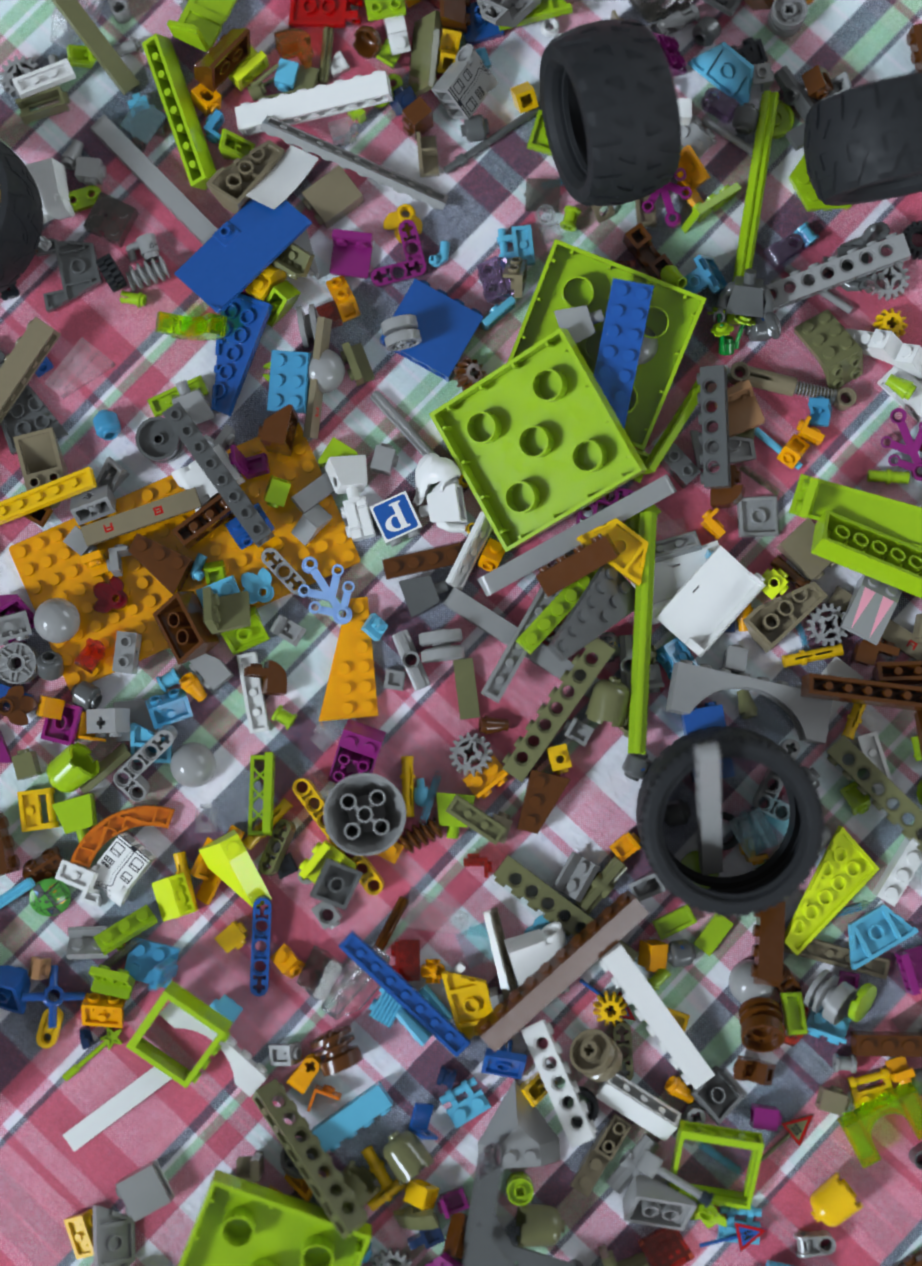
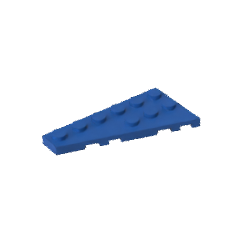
M239 294L220 312V322L217 324L215 350L217 361L216 365H214V373L216 374L212 390V410L231 417L272 311L273 305Z

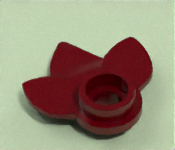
M113 576L109 584L99 582L93 586V593L98 598L92 607L95 611L108 613L112 609L119 610L127 605L128 597L124 592V583L120 578Z

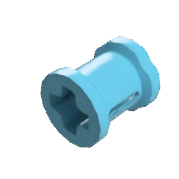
M808 221L794 232V235H798L803 241L805 248L811 246L820 237L811 230Z
M173 667L169 673L161 677L157 676L156 679L161 689L166 693L170 687L180 684L179 680L181 677Z

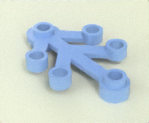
M310 556L304 558L301 564L302 570L313 576L322 591L310 589L308 585L302 584L298 588V595L303 598L311 597L328 601L333 607H324L319 602L312 601L308 607L309 612L332 616L333 620L340 625L349 623L352 619V610L348 605L351 593L355 588L352 581L344 582L341 604L336 598L340 576L344 572L343 566L336 564L332 567V579L329 587L317 569V560ZM311 561L314 566L308 567L306 563ZM335 568H340V569H341V573H340V574L335 573V572H334V569H335ZM345 585H351L352 589L346 590ZM306 588L308 592L306 594H302L300 592V589ZM312 605H317V606H318V610H317V611L312 610V609H311V606H312ZM344 611L346 616L340 617L339 612Z

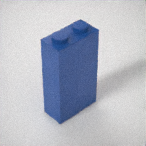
M716 701L704 703L705 707L697 708L696 706L690 714L681 715L684 735L687 736L690 732L699 729L704 730L708 727L726 726L723 705H717ZM732 758L720 759L721 778L734 777ZM694 769L690 772L692 783H696Z

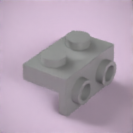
M693 114L689 125H681V144L684 147L691 145L700 159L718 141L715 139L716 135L709 128L705 129L701 125V119Z

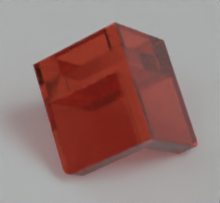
M335 301L316 307L320 317L332 319L331 329L343 325Z

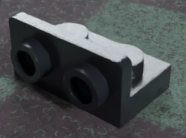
M752 36L742 40V45L730 46L752 65L768 61L761 38L754 39Z

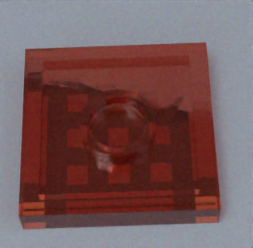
M659 1227L638 1241L639 1246L652 1266H682L695 1258L679 1230Z

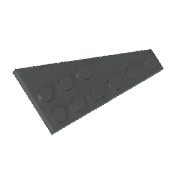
M1 349L0 368L3 365L4 359L6 357L5 354L1 351ZM27 384L1 422V427L12 455L17 454L13 439L15 436L53 427L57 439L69 435L29 384Z
M608 563L601 566L548 645V648L560 661L571 657L634 611L635 588L620 572Z

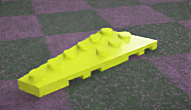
M838 825L784 933V944L796 956L804 950L880 869L843 826Z

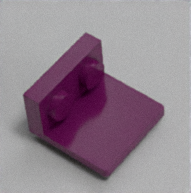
M333 229L330 274L368 279L373 248L372 233Z
M922 945L895 952L906 992L913 996L921 994Z

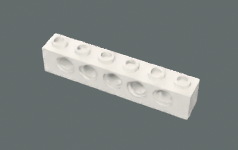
M541 1020L522 1029L521 1033L571 1148L596 1138L597 1127L594 1121H590L587 1116L589 1109L586 1102L580 1100L578 1095L580 1092L579 1086L575 1080L572 1081L569 1075L572 1072L568 1062L563 1061L561 1057L563 1050L560 1043L554 1041L552 1036L554 1030L551 1023ZM541 1037L548 1040V1047L546 1049H541L538 1045ZM549 1057H554L557 1061L554 1069L547 1066V1059ZM561 1076L565 1079V1086L563 1088L556 1086V1077ZM566 1096L573 1098L574 1105L572 1108L565 1106L564 1098ZM574 1116L582 1118V1127H575L573 1125L572 1119Z

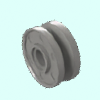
M314 304L309 305V314L304 313L302 306L296 307L298 326L304 348H309L310 338H314L315 341L318 316Z
M12 642L3 646L0 649L1 679L12 684H26L34 680L38 676L36 665L37 658L40 655L38 651L26 643ZM20 658L22 665L17 669L15 661Z

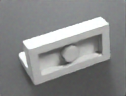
M62 859L55 879L88 893L99 894L101 891L94 887L99 873Z

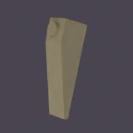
M268 140L252 149L250 154L245 157L235 159L233 164L224 168L223 166L218 169L206 183V186L224 208L236 214L251 200L246 194L269 174L279 162L285 150Z
M813 581L756 607L743 622L752 639L767 653L828 595Z

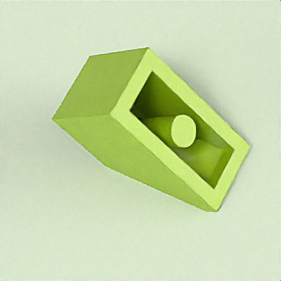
M288 280L274 286L265 302L273 305L267 321L271 328L294 306L301 294Z

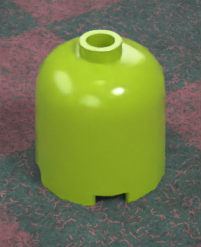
M76 742L75 744H70L48 764L47 777L50 784L57 790L64 793L73 792L99 773V762L97 759L93 760L90 755L92 751L87 746Z

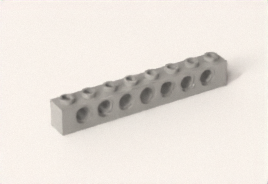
M897 232L886 236V240L880 242L878 240L871 241L866 244L867 247L860 250L858 247L847 251V254L839 257V255L828 258L826 263L820 264V262L808 266L809 269L805 271L796 270L789 273V277L784 279L777 277L771 280V284L765 286L777 295L774 299V311L910 260L911 253L904 233L899 235ZM887 247L891 249L892 254L884 256L881 254V249ZM869 255L872 257V262L868 264L863 263L861 257ZM849 262L853 265V269L845 271L842 269V264ZM825 270H831L834 275L831 278H825L822 273ZM806 277H812L815 282L813 285L807 286L803 283V280ZM792 284L796 289L792 293H787L784 287Z

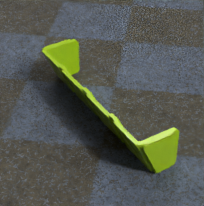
M189 0L178 22L168 20L167 26L175 38L207 52L214 46L223 28L222 26L229 17L237 0Z

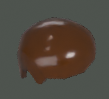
M365 25L356 30L354 33V49L363 58L371 59L379 52L382 46L379 32L373 27Z

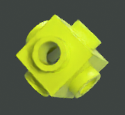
M773 568L772 571L767 569L762 575L765 579L763 583L766 586L761 591L772 600L778 594L782 596L789 588L787 585L789 582L787 577L789 575L781 568L778 570ZM772 579H776L778 581L777 586H774L772 584Z

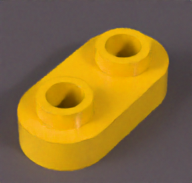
M58 1007L57 1028H48L49 1008L42 1014L36 1035V1042L41 1048H50L58 1041L64 1020L63 1011ZM46 1033L51 1035V1040L45 1038Z

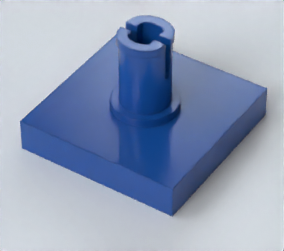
M477 2L471 3V6L467 7V13L471 15V25L468 26V33L463 34L466 44L476 45L504 36V30L500 31L498 25L482 19Z
M509 1039L507 1048L505 1047L506 1043L496 1052L486 1048L481 1073L521 1079L527 1055L513 1053V1040Z

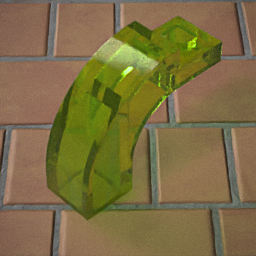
M159 311L156 317L155 332L172 335L171 338L183 340H217L226 335L227 317L213 313H207L199 317H188Z

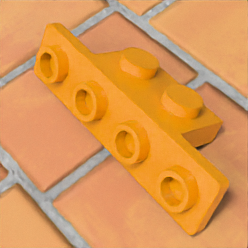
M686 145L681 150L678 168H683L687 176L684 181H677V185L691 188L692 197L687 201L693 207L700 201L704 203L696 189L711 177L691 145ZM683 172L677 173L678 178H681L684 175ZM688 190L684 191L685 195L688 196L690 192Z
M231 825L228 832L235 830L242 841L245 832ZM207 837L203 846L211 843L215 839ZM199 853L189 874L204 880L196 898L209 905L221 879L207 867Z

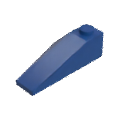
M9 965L0 966L1 1009L24 1014L27 1001H21L22 993H29L31 986L26 969Z

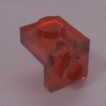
M88 638L85 648L74 660V664L92 674L105 657L106 647L100 641Z
M467 853V857H463L464 867L484 866V878H489L488 873H492V861H488L487 856L479 857V853Z

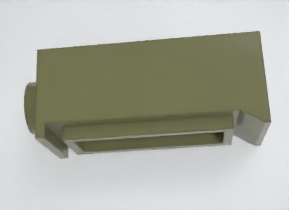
M60 85L23 99H15L21 111V114H19L25 125L65 111L70 112L68 106L71 103L67 91L63 92ZM59 100V103L52 104L30 112V109Z

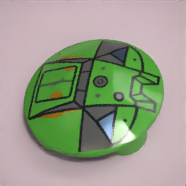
M49 877L37 882L29 894L31 907L43 916L61 914L67 909L71 900V893L67 885L55 879V877Z

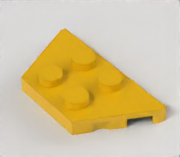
M617 518L578 536L576 540L581 544L584 543L586 546L592 542L590 539L595 535L601 533L603 536L608 533L620 553L617 558L608 562V564L635 585L640 586L649 542Z
M442 971L441 975L455 1026L468 1039H471L478 1035L474 1027L482 1018H485L493 1011L487 981L454 972Z

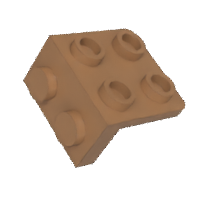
M749 380L738 382L728 388L729 437L736 436L765 423V418Z

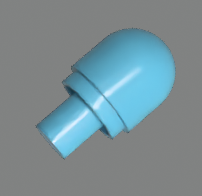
M424 778L416 779L417 788H414V802L416 805L424 807L428 796L430 799V792L428 787H425Z

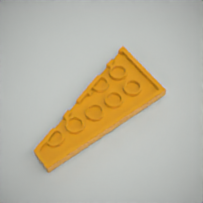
M368 597L350 598L348 607L352 610V619L349 623L341 625L318 722L379 716L372 638L361 630L370 615Z

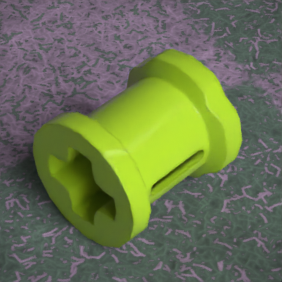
M565 206L564 218L559 226L566 231L574 232L577 229L576 222L581 214V210L577 207Z
M280 704L271 720L278 721L286 726L285 729L289 730L298 715L291 714L283 709V706Z

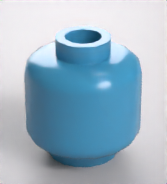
M101 410L94 416L93 425L98 437L104 440H113L118 437V434L121 432V425L115 412Z

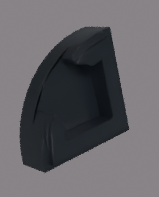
M291 852L284 856L278 870L280 879L299 871Z

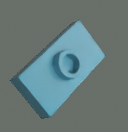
M510 296L502 304L493 306L489 311L490 314L481 321V327L488 331L515 308L516 300Z

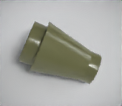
M737 691L739 715H741L742 720L758 716V708L749 691Z

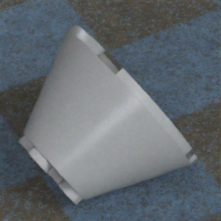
M358 773L344 778L330 791L324 805V823L329 837L339 848L357 856L376 855L390 848L400 837L406 822L405 802L399 790L386 778L372 773Z

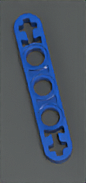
M267 896L257 897L253 905L250 991L255 996L266 994L269 986L272 902ZM261 901H265V904L268 905L264 909V915L268 914V917H256V914L260 915L261 908L257 906ZM258 921H265L268 925L267 929L259 931L256 928ZM264 941L267 944V948L264 951H258L255 948L256 942ZM257 961H263L266 964V968L263 971L255 969L254 964ZM258 976H262L261 985L265 986L262 987L261 991L254 987V985H257Z

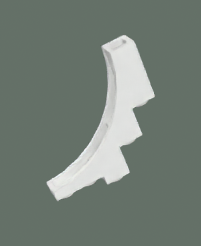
M846 329L863 349L864 355L892 364L922 380V347L920 345L903 343L893 331L875 329L874 332Z

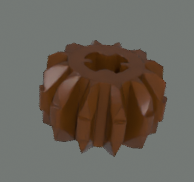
M470 358L459 362L456 365L457 368L453 371L456 375L453 380L458 382L457 387H462V391L483 379V375L487 372L482 370L483 364L478 365L477 359L471 360Z

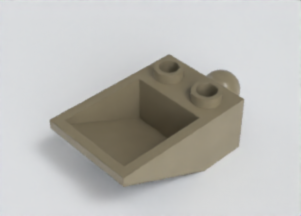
M53 427L13 437L27 491L53 481L51 479L53 475H57V479L69 475ZM34 480H38V484L36 486L34 484ZM61 501L48 506V508H57L60 505Z

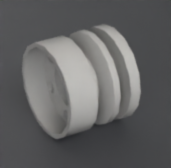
M825 969L810 985L804 999V1005L809 1009L812 1008V1011L815 1013L823 1009L822 1017L836 1026L847 1015L850 1003L856 999V992L858 990L845 981L838 986L839 977L836 975L832 976V973Z

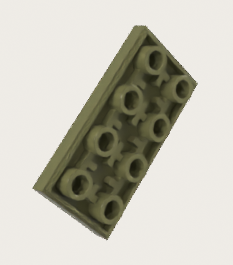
M437 10L414 22L408 86H411L416 97L431 90L437 82L435 76L439 63L437 56L441 43L439 35L442 28L440 11Z

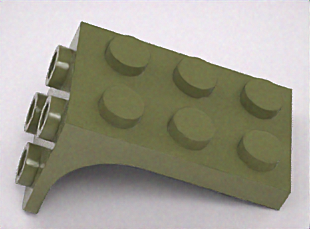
M828 309L794 327V333L822 367L829 389H839L844 384L859 378L863 374V349Z

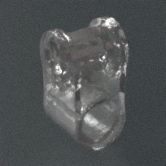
M549 204L541 205L535 212V219L544 245L554 242L555 239H563L562 228L553 207ZM543 210L544 212L549 213V215L546 218L545 216L541 217L540 215L543 212Z

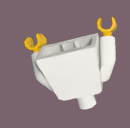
M463 474L460 479L455 477L446 482L443 492L439 491L440 481L432 489V492L427 494V504L419 506L421 517L429 516L430 521L436 523L438 528L450 533H464L466 531L469 534V526L474 525V522L468 525L464 524L468 522L463 488H467L469 485L462 481L464 478Z

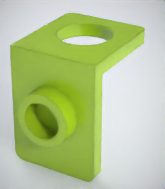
M387 37L376 59L393 69L401 54L392 56Z

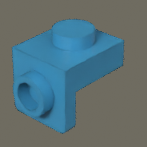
M217 109L213 114H209L206 119V125L203 128L206 138L214 144L220 143L221 134L218 131L225 122L223 113Z
M823 396L810 397L808 403L811 416L809 425L828 427L832 413L830 399Z

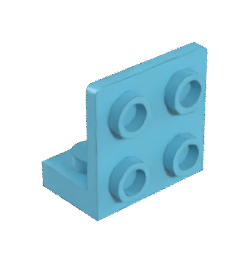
M427 984L418 991L448 1020L452 1018V1013ZM403 1007L395 1014L399 1022L421 1046L425 1045L431 1038L432 1034Z

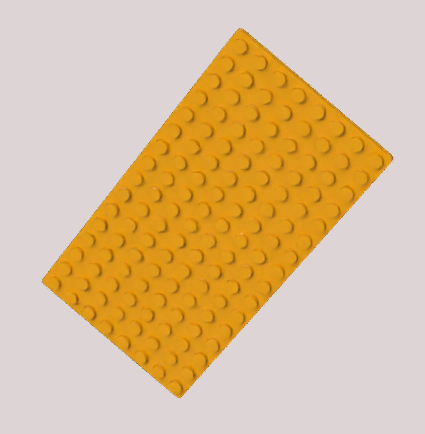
M299 421L291 456L267 452L260 441V437H255L236 446L246 458L265 453L268 457L269 474L247 479L241 473L245 482L239 485L252 501L253 506L257 503L260 504L275 528L272 531L275 536L259 548L255 543H252L245 549H240L225 526L227 522L236 517L235 515L190 549L185 548L172 530L194 514L195 510L98 543L96 546L97 550L103 551L106 558L109 559L108 548H114L118 544H125L130 547L136 534L139 533L194 561L198 553L207 556L205 563L223 560L226 577L234 575L240 592L245 589L241 583V575L243 573L250 572L257 575L261 568H265L272 576L271 586L274 588V597L267 603L258 601L255 604H250V608L256 606L257 609L291 594L289 589L262 562L261 554L267 548L277 550L306 581L308 586L316 583L311 574L305 573L301 568L302 561L306 557H314L317 560V569L324 579L332 575V567L336 564L342 565L345 570L361 561L351 537H347L346 525L332 494L318 504L333 518L307 546L291 533L303 515L292 502L291 497L323 475L307 438L303 436L304 432ZM230 449L226 450L228 455L231 453ZM172 475L116 499L115 513L82 525H78L75 518L9 547L10 554L35 612L44 601L51 598H63L74 604L80 614V627L74 637L63 643L49 642L52 651L59 653L63 658V677L69 690H72L75 684L83 681L92 683L114 673L112 667L117 631L142 635L139 661L170 648L153 613L168 601L173 594L133 555L121 557L123 576L118 578L124 583V592L127 594L128 603L122 609H112L108 613H99L92 608L98 600L93 593V586L99 582L109 584L110 579L114 575L110 571L94 578L91 577L88 567L82 564L80 555L65 544L63 540L75 526L80 528L185 491V489L178 486ZM271 475L288 480L291 483L284 507L274 508L268 506L267 502L264 501V494ZM268 553L266 561L270 560L277 566L279 563L274 558L275 553ZM311 561L306 563L308 567L314 566ZM287 566L279 569L281 577H287L290 573V569ZM335 568V569H334V572H335V573H338V572L341 571L340 568ZM189 573L180 592L194 591L200 603L195 590L207 586L205 575L201 581H197L196 579L193 580ZM294 574L290 580L286 581L287 584L289 583V581H291L294 584V591L298 589L300 585H302V582L297 583L293 579L294 577H296V574ZM263 589L261 592L262 596L266 594L265 589Z

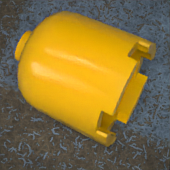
M838 1172L828 1178L810 1196V1205L813 1208L811 1211L812 1216L818 1223L822 1221L830 1227L840 1225L864 1208L861 1201L859 1203L856 1202L855 1197L857 1194L846 1180H839L840 1174Z

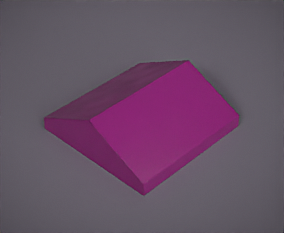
M65 703L61 720L45 717L40 738L68 746L74 744L83 707Z

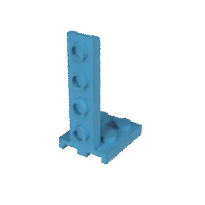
M699 254L693 259L697 268L684 276L687 279V284L682 289L697 294L708 287L712 293L720 294L721 290L728 284L713 257Z
M134 937L136 938L135 941L140 942L137 947L135 945V948L128 953L124 970L129 971V974L136 981L149 984V989L156 991L160 987L167 988L172 978L177 974L178 965L176 963L181 948Z

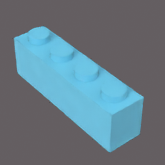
M378 1081L314 1126L311 1132L319 1138L320 1146L324 1152L329 1150L333 1152L341 1146L340 1142L345 1138L347 1140L352 1139L358 1134L357 1130L362 1126L367 1128L374 1123L376 1116L387 1114L391 1110L393 1100L381 1082Z

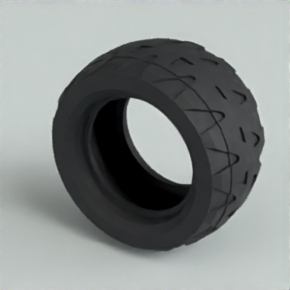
M605 19L577 26L552 39L545 48L541 58L539 76L540 98L551 154L559 176L573 199L585 206H616L644 198L668 184L679 165L681 120L672 73L665 53L653 32L636 20Z
M922 72L890 77L856 86L831 95L810 108L805 117L803 143L807 173L817 198L825 205L861 204L922 192Z

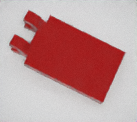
M291 0L288 24L290 27L346 28L347 22L353 25H361L362 17L359 16L358 10L351 11V4L363 7L364 0Z

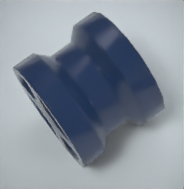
M441 1065L436 1085H445L448 1089L452 1090L458 1069H448L445 1065Z

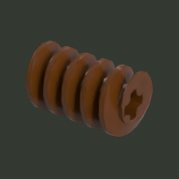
M434 815L433 820L426 817L427 823L423 825L422 821H418L419 828L414 824L411 825L412 832L407 828L404 829L405 835L401 834L399 839L406 851L408 850L413 854L415 852L414 846L419 850L422 849L421 842L426 846L429 845L428 838L435 842V835H438L440 838L443 837V832Z

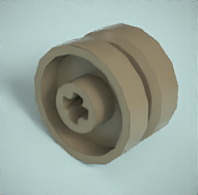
M587 1029L579 1033L571 1044L569 1054L571 1063L576 1070L584 1074L588 1079L595 1082H605L613 1078L619 1071L622 1064L620 1046L604 1032L597 1029Z

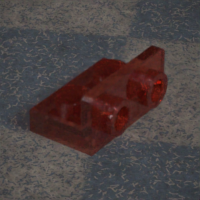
M395 939V944H391V957H395V965L391 966L407 981H420V939Z

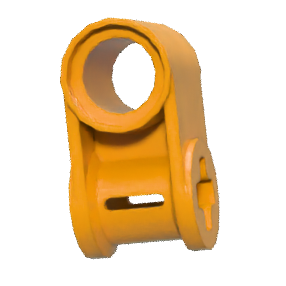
M314 1053L308 1054L286 1083L303 1095L320 1069L319 1062L321 1057L315 1056ZM313 1061L315 1064L310 1068L308 1065Z

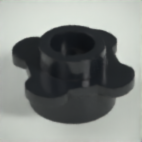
M16 281L8 287L10 291L6 289L1 292V299L7 301L19 296L20 291L16 286Z

